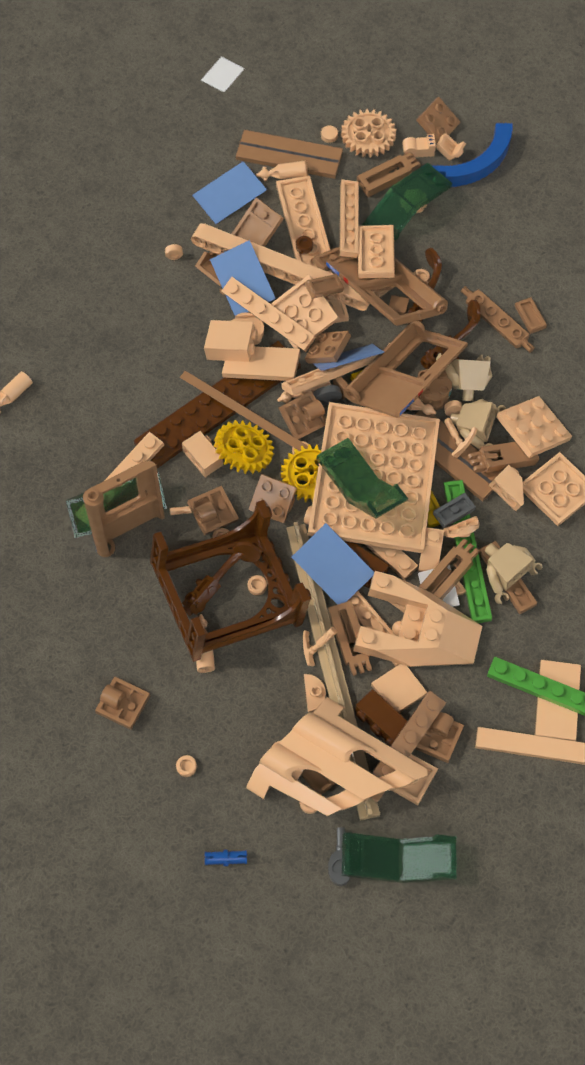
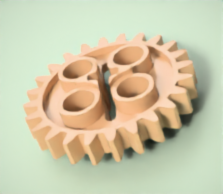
M366 109L365 113L359 110V114L353 112V117L348 116V120H344V125H342V142L346 143V148L350 147V152L355 150L356 155L362 153V157L368 154L371 158L372 154H375L378 157V152L384 154L385 150L389 151L390 146H393L396 139L395 123H392L391 118L387 119V114L381 116V111L376 114L375 109L371 113L368 109Z

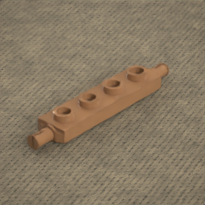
M466 286L462 288L461 292L468 297L466 304L468 305L470 300H477L480 305V316L516 349L523 346L529 353L534 350L535 347L528 342L529 333L479 289L472 292Z

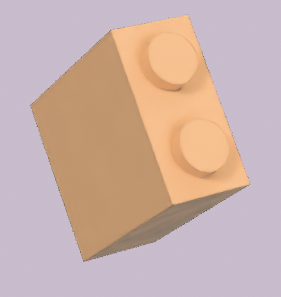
M211 320L204 346L207 360L250 362L251 354H254L255 351L254 340L258 338V331L255 329L254 323Z

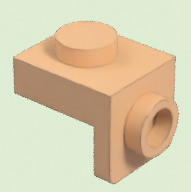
M445 133L439 139L436 149L448 160L459 158L463 154V148L466 143L463 141L457 144Z

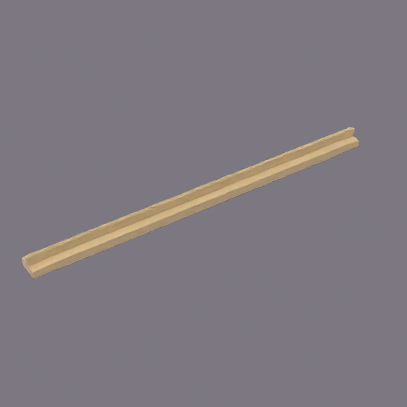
M294 522V526L286 527L292 555L309 540L305 524L298 525V522ZM294 560L299 582H303L305 588H308L311 593L307 614L316 644V641L332 627L323 591ZM333 636L326 644L317 649L328 697L345 707L339 717L358 727L335 637ZM354 751L350 755V761L369 772L364 751ZM370 798L356 805L360 821L380 816L378 803Z

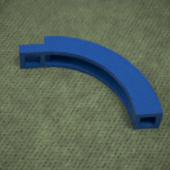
M496 123L494 139L491 145L476 159L453 166L429 165L427 181L435 183L445 182V187H456L471 184L492 173L501 164L508 152L513 123Z

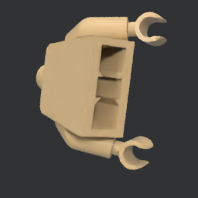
M441 353L438 354L436 361L442 356ZM481 354L476 360L455 359L445 369L453 388L463 390V401H473L474 390L484 391L492 378L491 358L489 356L483 358Z
M480 399L464 404L460 414L452 413L450 419L457 426L460 435L464 439L468 437L473 427L477 428V433L470 444L480 449L484 446L493 445L490 443L484 444V442L488 441L498 412L505 410L506 407L504 405L496 407L492 402Z
M491 543L485 549V553L490 556L486 570L494 593H497L495 595V602L498 604H502L501 596L504 597L505 601L509 600V595L503 593V589L505 591L508 590L527 572L531 575H537L538 572L535 570V567L538 570L543 568L541 563H535L534 557L525 547L512 546L506 543L499 549Z

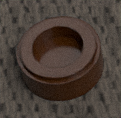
M308 236L299 237L296 240V250L301 254L310 253L313 250V240Z

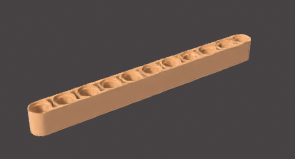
M203 223L199 224L191 237L193 244L218 255L248 241ZM251 242L260 265L266 274L294 285L308 275L313 279L334 275ZM340 277L339 279L345 288L343 292L325 296L361 311L367 310L370 304L361 298V295Z

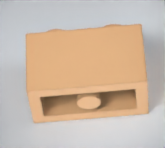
M201 431L182 442L183 452L204 477H207L223 466V459H219L220 454L215 453L216 449L212 445L211 439L207 435L204 436Z

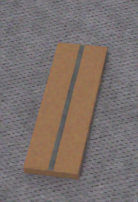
M244 130L236 154V160L276 167L278 164L306 160L308 174L335 179L343 148Z
M419 410V411L415 414V415H417V416H423V417H430V418H436V419H438V418H437L436 416H434L433 414H430V415L424 414V413H423V410ZM440 420L434 463L455 480H463L464 487L483 502L494 491L489 484L502 471L475 473L473 471L475 466H471L468 454L479 451L471 444L458 458L453 457L452 453L458 447L456 440L451 436L447 426Z

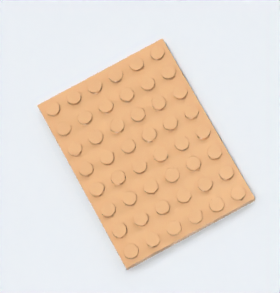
M329 402L308 536H313L327 523L343 541L423 553L440 419L404 413L397 418L370 408Z

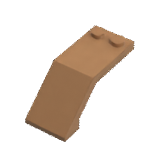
M256 197L232 232V235L265 247L284 218ZM204 252L195 267L221 286L210 259L218 256V254Z

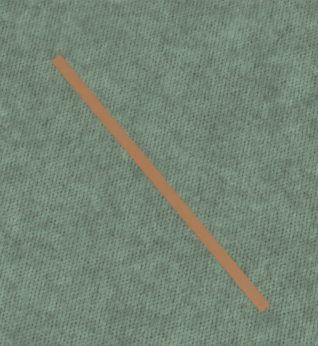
M184 371L181 375V379L295 449L301 451V446L308 449V445L187 371Z

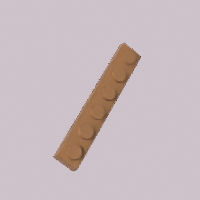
M429 691L390 747L409 758L446 702ZM380 761L371 774L376 777H382L394 772L395 769ZM385 792L372 796L370 799L377 803Z

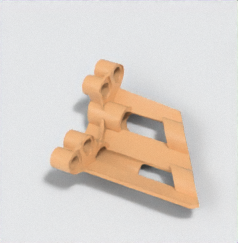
M327 697L313 713L310 712L301 718L289 734L263 755L246 789L264 799L272 786L329 816L338 811L361 804L370 797L387 790L391 791L407 786L428 775L425 767L339 717L345 707ZM363 750L392 767L395 771L382 777H376L351 762L350 755L354 751ZM304 769L319 772L346 790L325 798L297 780Z

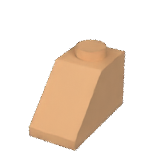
M508 465L489 486L513 510L517 511L524 504L523 481L519 472Z
M426 527L424 550L420 556L418 571L431 570L439 564L444 530Z

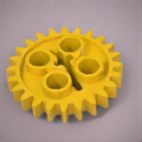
M234 420L233 424L228 422L227 425H222L221 429L218 430L214 439V447L217 448L215 453L220 454L219 459H225L224 465L229 463L230 469L236 467L237 472L243 469L245 474L248 470L254 474L255 470L260 472L262 468L266 469L267 465L270 464L274 455L272 452L274 447L271 446L273 441L267 440L269 435H263L264 429L257 430L258 425L252 427L251 422L245 425L243 420L240 424Z
M308 444V449H305L303 446H301V451L294 449V455L288 453V459H284V465L281 466V471H283L281 472V478H284L282 481L298 487L295 493L297 494V500L304 497L305 503L308 501V498L313 503L319 467L316 464L318 463L317 461H320L321 455L318 445L314 449L311 448L310 444ZM304 464L305 467H298L297 465ZM299 481H306L307 483L304 484V485H302V484H299L298 482H299Z

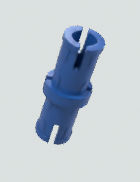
M224 849V852H205V865L224 864V866H228V864H247V850L228 851V849Z

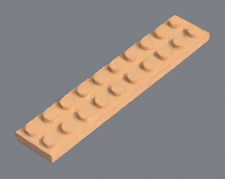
M310 175L276 181L295 259L317 267L312 262L313 257L329 251L330 247ZM301 236H308L313 240V250L308 254H301L296 250V240ZM326 297L340 318L335 323L349 321L346 305Z

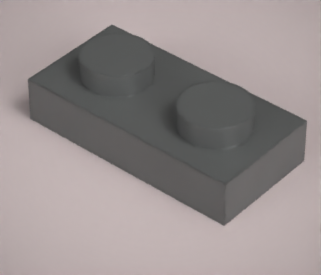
M463 493L434 510L433 515L441 526L446 528L475 511L476 506L466 493Z

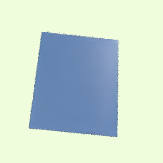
M241 162L193 194V197L214 223L217 224L267 189L248 166Z
M250 240L210 259L222 288L233 277L265 301L270 302L276 299ZM226 295L235 316L240 313L249 312Z
M374 344L341 353L337 362L313 364L323 371L385 352Z
M327 523L292 556L297 564L337 605L347 602L374 575V571Z

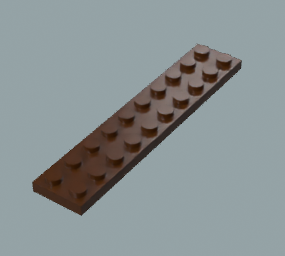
M276 341L271 346H269L275 348H285L279 341ZM298 363L297 370L301 368L300 363ZM224 377L211 387L246 407L280 383L281 380ZM203 392L133 441L137 446L150 432L164 443L161 450L151 459L156 464V467L159 468L183 451L182 442L199 431L206 435L237 412Z

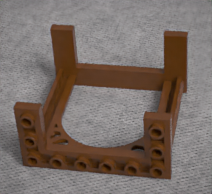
M264 500L256 502L254 514L243 524L230 532L168 552V546L162 532L153 535L150 563L193 662L201 660L203 653L293 624L295 628L303 624L311 600V593L308 588H305L303 582L296 584L294 590H292L289 576L282 569V561L275 554L274 544L267 537L272 511L269 506H266ZM240 542L256 545L261 551L262 561L264 562L258 560L252 563L261 570L268 585V597L264 607L248 620L205 633L199 617L192 618L189 621L168 571L214 556L232 555L235 545ZM273 589H277L278 594H274ZM273 599L281 600L284 603V607H275L271 601ZM270 609L271 613L267 614L266 610Z

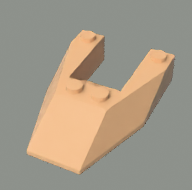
M378 571L374 572L368 596L406 606L398 636L360 626L353 651L410 667L474 663L482 625L420 587L393 575Z

